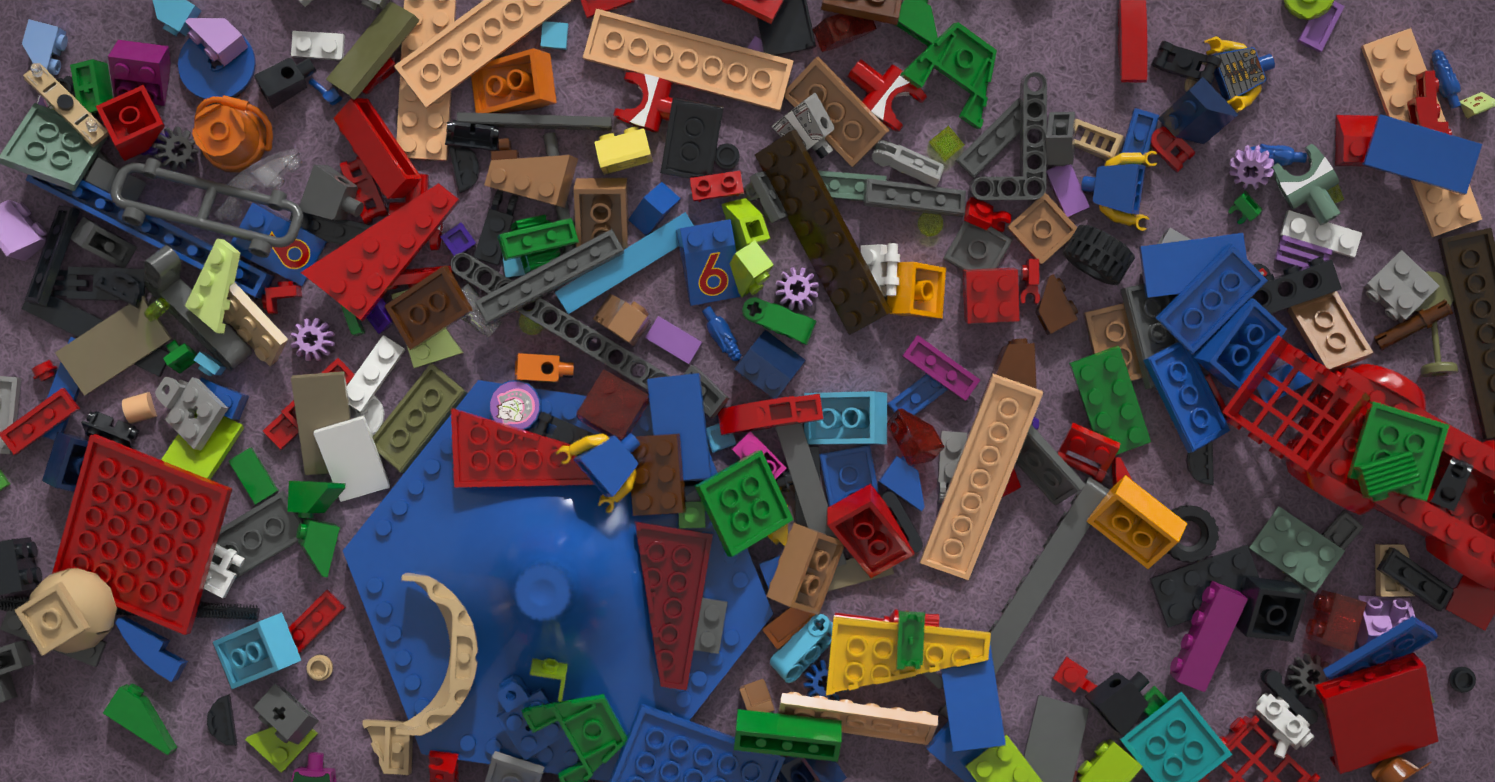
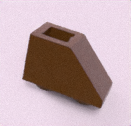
M1054 274L1045 279L1040 301L1035 312L1047 335L1078 320L1076 317L1078 310L1074 302L1067 300L1064 294L1066 291L1065 285Z

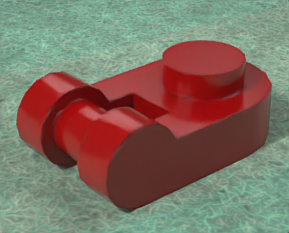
M1166 127L1156 129L1151 135V148L1177 173L1183 168V163L1187 159L1190 160L1196 154L1183 139L1174 137ZM1174 147L1180 151L1176 157L1170 152Z

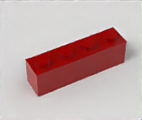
M351 98L333 118L339 126L340 132L347 138L354 153L360 157L366 166L367 172L374 178L380 187L381 193L387 199L404 198L422 179L368 98H356L355 100Z

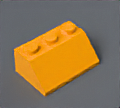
M1126 475L1110 489L1087 519L1089 524L1147 569L1153 566L1179 542L1187 525L1185 521Z

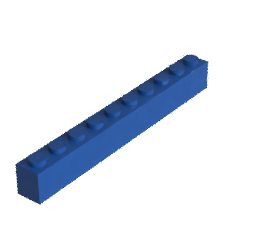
M29 174L25 179L160 249L165 245L171 247L181 260L201 270L213 248V245L160 218L146 215L142 226H134L125 222L122 219L124 209L114 204L110 193L83 179L75 191ZM239 259L234 283L244 292L262 299V295L265 294V288L270 287L274 276Z

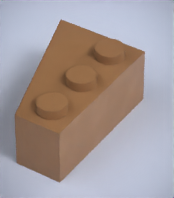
M571 155L491 160L484 186L565 208L578 158Z
M612 294L608 295L592 318L633 347L651 322L647 317L649 313L645 308L634 301L630 305Z

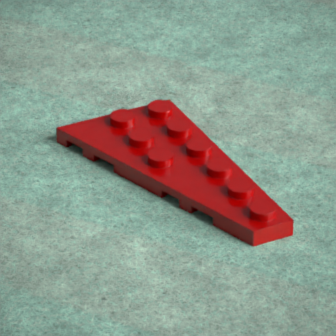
M451 409L454 487L595 485L573 460L576 456L573 455L567 464L561 463L564 459L568 458V454L566 452L556 454V452L562 446L570 447L571 444L461 410Z

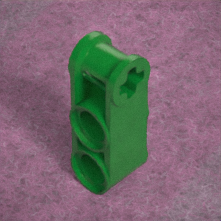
M756 297L746 300L742 308L743 315L747 320L761 325L767 330H773L777 334L785 335L789 339L798 340L805 345H808L817 323L816 320L794 313L783 306L769 303ZM757 303L761 313H756L754 316L749 315L750 310L747 309V306Z

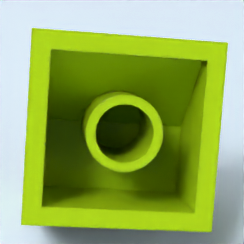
M1111 739L1107 742L1103 740L1094 750L1096 753L1094 758L1090 762L1086 760L1077 771L1079 775L1076 778L1080 782H1130L1143 766Z

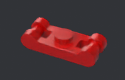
M357 156L356 160L349 163L348 161L340 163L344 177L358 187L355 199L364 204L363 211L360 214L363 222L368 224L375 217L389 215L374 178L367 172L366 166L360 157ZM361 169L362 175L354 178L353 172ZM374 200L376 206L368 209L365 203Z

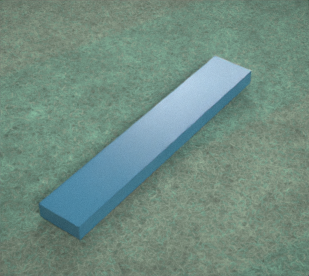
M685 212L624 249V254L580 276L554 292L566 313L570 314L679 247L676 230L694 226Z

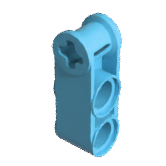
M824 614L814 615L807 624L796 632L771 657L770 665L785 682L791 683L797 680L802 672L815 662L831 645L833 622H830L829 618Z

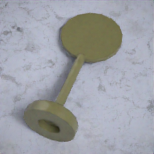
M1427 271L1426 273L1439 287L1415 312L1421 309L1426 310L1444 299L1450 306L1453 302L1448 279L1438 272ZM1437 322L1432 324L1433 327H1431L1435 363L1423 365L1420 369L1421 377L1448 376L1458 373L1456 363L1441 362Z

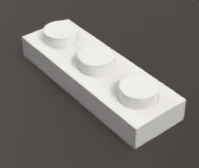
M1288 210L1280 236L1286 235L1354 258L1362 233L1329 222L1320 225L1316 218Z
M384 335L381 337L347 385L350 407L360 413L364 411L405 352L403 347Z

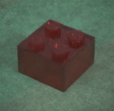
M603 369L577 411V418L607 437L615 435L621 442L631 433L647 407L649 395Z
M1322 590L1321 594H1317L1314 599L1313 608L1316 611L1314 618L1310 619L1306 626V633L1309 634L1307 639L1352 652L1367 602Z

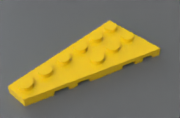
M833 617L826 695L848 689H858L866 685H877L913 677L921 673L936 672L944 668L987 661L991 633L924 626L923 665H921L920 669H914L912 666H906L905 669H897L898 623Z

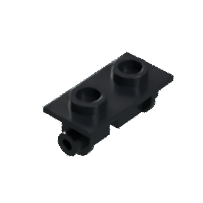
M456 120L447 122L445 145L497 151L499 128H494V125L476 124V127L473 128L471 123L458 122Z
M98 411L88 414V422L81 421L85 434L88 437L97 434L132 449L131 438L135 440L139 434V430L135 429L136 426L120 420L117 421L114 428L111 427L114 418Z

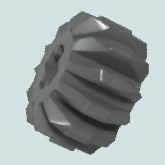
M175 126L173 131L168 127L165 128V136L162 134L157 136L161 143H153V148L160 149L159 152L154 154V157L157 159L163 158L161 160L162 166L166 167L170 164L171 170H176L178 165L181 169H186V161L190 163L195 162V159L190 156L191 153L197 154L199 152L198 149L192 148V145L196 143L194 138L189 139L191 132L185 130L182 133L181 127ZM174 144L180 145L177 153L171 151L174 148Z
M1305 653L1303 659L1298 656L1294 658L1297 667L1290 664L1288 668L1293 670L1294 674H1288L1286 677L1289 680H1293L1290 686L1294 690L1298 689L1300 696L1308 694L1309 697L1315 698V685L1327 681L1323 669L1328 667L1329 663L1326 661L1321 662V656L1315 655L1312 658L1311 654ZM1308 671L1314 672L1311 675L1313 678L1311 681L1307 679L1309 677Z

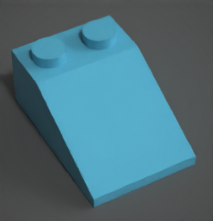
M876 391L804 393V396L820 394L823 420L804 423V433L808 445L887 444V393Z
M282 613L213 641L231 689L302 661Z

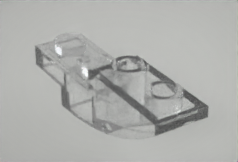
M296 149L270 155L246 168L227 185L260 193L258 191L260 188L268 193L272 190H278L285 182L283 179L289 171L294 172L302 164L300 159L304 155ZM230 196L214 215L224 223L234 222L243 213L241 208L247 202H252Z

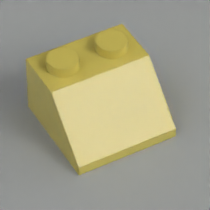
M639 127L625 129L624 134L614 136V133L605 134L599 137V141H595L600 168L604 175L653 162L645 130H639Z

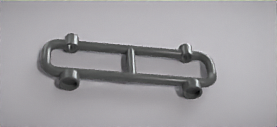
M148 158L145 164L132 162L124 165L116 174L111 187L110 195L112 201L117 207L124 209L122 219L131 225L142 226L145 216L148 215L251 241L248 251L262 258L269 257L272 247L283 248L292 244L298 236L303 221L301 208L296 203L286 200L287 194L280 190H272L271 195H266L162 169V163L153 158ZM140 173L150 179L160 178L207 190L197 217L124 199L121 192L128 175ZM217 193L267 205L269 208L277 211L287 210L293 215L289 230L283 237H275L207 219Z

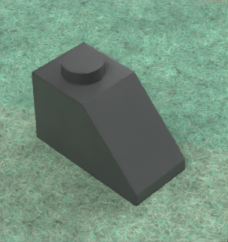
M1049 112L1046 134L1047 165H1073L1075 112Z
M84 216L71 236V239L82 248L121 268L127 266L137 249L135 245Z

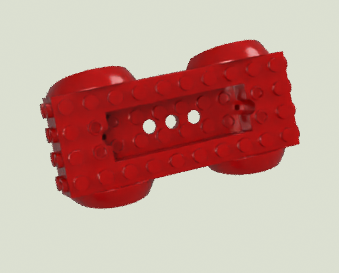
M1354 364L1333 371V373L1344 378L1357 389L1366 392L1371 397L1368 402L1374 401L1448 424L1426 412L1425 395L1421 388L1410 379L1393 370L1372 364ZM1322 387L1319 395L1315 394L1310 402L1323 410L1334 394ZM1339 398L1328 414L1338 420L1350 404ZM1366 407L1360 410L1316 471L1322 474L1319 479L1308 471L1301 474L1290 466L1292 460L1284 456L1283 460L1286 461L1288 472L1310 489L1358 515H1363L1372 509L1383 513L1426 537V550L1433 556L1473 581L1495 591V494L1493 492L1495 491V440L1482 443L1448 424V432L1427 501L1418 500L1393 491L1388 492V498L1373 501L1372 498H1363L1357 480L1347 478L1366 416ZM1310 409L1308 415L1302 417L1298 425L1308 431L1319 414ZM1324 418L1313 435L1323 441L1334 424ZM1298 431L1294 440L1290 439L1286 447L1293 451L1304 435ZM1309 439L1298 455L1308 461L1319 445ZM1453 457L1474 465L1466 482L1467 485L1454 511L1431 502Z

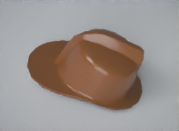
M1394 756L1383 760L1371 772V776L1376 782H1402L1429 765L1431 761L1418 768L1403 757Z

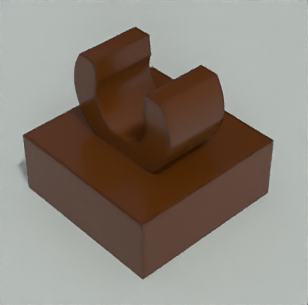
M509 138L499 139V151H491V160L520 158L517 150H511V140Z

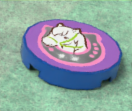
M511 380L500 384L493 391L489 400V412L493 421L527 430L538 420L541 412V399L538 392L530 384L520 380Z

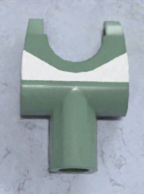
M1310 144L1305 147L1310 163V170L1302 176L1291 175L1286 170H1283L1279 163H1276L1271 168L1274 170L1273 175L1288 205L1295 209L1307 203L1319 224L1323 225L1341 214L1327 190L1340 182L1329 161L1315 145Z

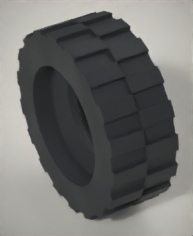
M1182 505L1178 508H1173L1171 511L1183 521H1193L1200 527L1201 538L1193 546H1184L1178 542L1167 554L1183 562L1204 560L1203 558L1210 556L1211 552L1217 547V541H1219V528L1215 523V518L1211 517L1207 510H1203L1198 506Z

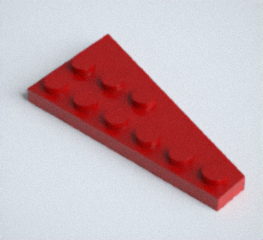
M438 183L300 273L357 318L364 321L460 200Z

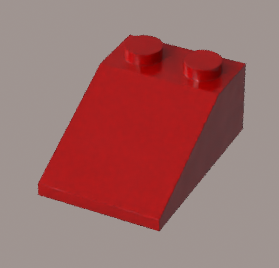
M871 484L827 508L828 527L870 578L914 555L912 547L887 504Z

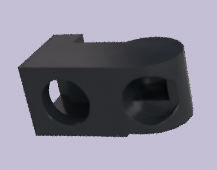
M1453 457L1431 502L1454 511L1467 485L1466 482L1474 465Z

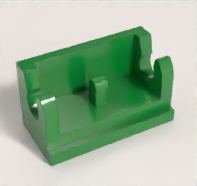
M91 59L71 64L75 97L93 117H97L99 112L96 106L113 99L108 63Z
M898 612L897 669H905L906 666L920 669L921 665H923L925 612Z

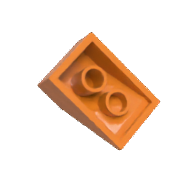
M532 48L494 59L471 76L476 113L503 114L537 109L557 103L550 53Z

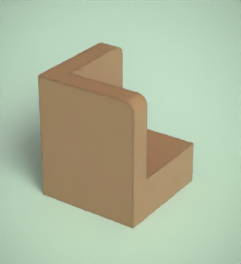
M764 679L740 687L747 710L759 712L775 710Z

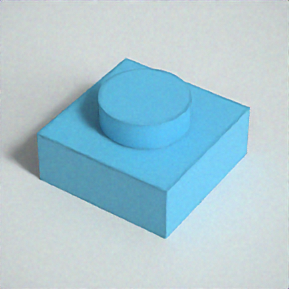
M199 352L194 361L200 364L198 369L208 376L213 374L221 376L226 369L219 361L205 352Z

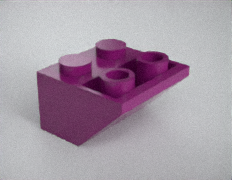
M117 40L108 55L114 98L144 85L153 104L165 106L171 68L169 46Z

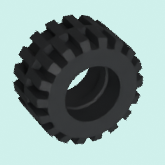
M1079 225L1063 250L1065 258L1072 265L1094 279L1109 285H1119L1135 259L1132 251L1121 241L1089 225Z

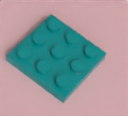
M1182 692L1120 739L1136 761L1143 766L1142 768L1153 782H1198L1233 755Z

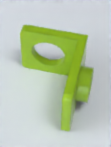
M533 658L530 675L560 679L558 701L562 702L568 664L558 663L554 659L539 660Z

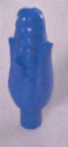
M1435 50L1432 53V61L1436 78L1439 80V92L1443 98L1448 99L1451 109L1460 107L1461 104L1457 94L1461 92V86L1457 80L1456 73H1453L1452 67L1448 63L1443 51Z
M1260 144V153L1268 150V158L1274 160V165L1276 163H1279L1281 166L1291 165L1293 162L1306 163L1307 153L1294 152L1293 148L1284 145Z
M711 306L707 307L702 312L708 320L706 325L709 334L718 344L722 353L728 354L732 361H739L741 354L736 344L737 340L733 336L727 322L721 316H716Z

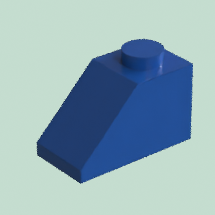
M201 377L200 381L229 408L224 416L240 420L249 396Z
M905 455L901 458L895 456L878 482L919 511H922L925 506L919 472L913 468L916 463Z

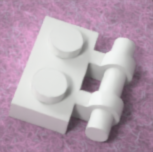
M888 243V249L887 245L882 244L861 245V254L883 296H896L897 286H899L897 263L900 262L898 244Z
M216 544L214 555L222 558L220 565L211 561L204 589L221 598H226L237 576L236 573L228 569L231 564L241 567L245 558L237 555V551L231 548L227 550Z

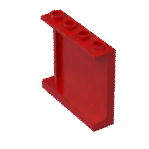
M1415 653L1315 685L1316 694L1324 704L1334 755L1330 757V760L1340 774L1439 742L1426 665Z

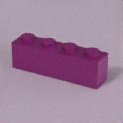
M1214 581L1204 590L1202 595L1203 602L1199 610L1193 614L1192 626L1188 634H1185L1182 638L1181 650L1170 665V674L1177 682L1202 692L1206 691L1248 600L1241 592Z

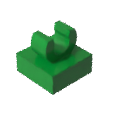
M1245 190L1236 198L1234 205L1229 209L1228 213L1232 214L1235 210L1241 211L1243 216L1237 223L1242 224L1247 218L1251 222L1263 209Z
M173 340L166 345L170 353L163 359L167 366L179 374L196 363L194 359L197 353L185 343L178 345L177 341Z

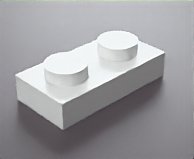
M293 31L291 57L342 60L344 57L345 35Z

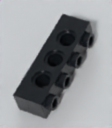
M1322 256L1307 261L1309 266L1299 269L1298 265L1283 269V275L1274 277L1273 274L1265 275L1264 277L1268 281L1259 289L1264 293V301L1260 305L1271 314L1341 290L1333 261L1324 260ZM1310 273L1314 278V282L1307 288L1303 284V277ZM1282 282H1286L1289 286V291L1285 296H1281L1278 293V286Z

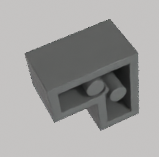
M26 640L0 647V703L18 697L10 672L34 664Z

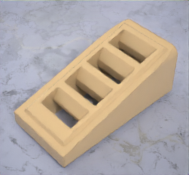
M1075 119V134L1079 126L1086 129L1081 141L1075 139V147L1105 161L1119 155L1124 143L1122 135ZM1090 132H1093L1095 135L1089 145L1086 141ZM1100 136H1102L1104 141L1101 147L1098 148L1096 145ZM1113 141L1114 144L1111 151H1106L1109 142Z

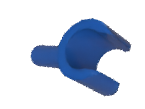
M313 78L309 80L308 83L318 90L324 99L330 102V105H335L343 99L334 87L327 91Z

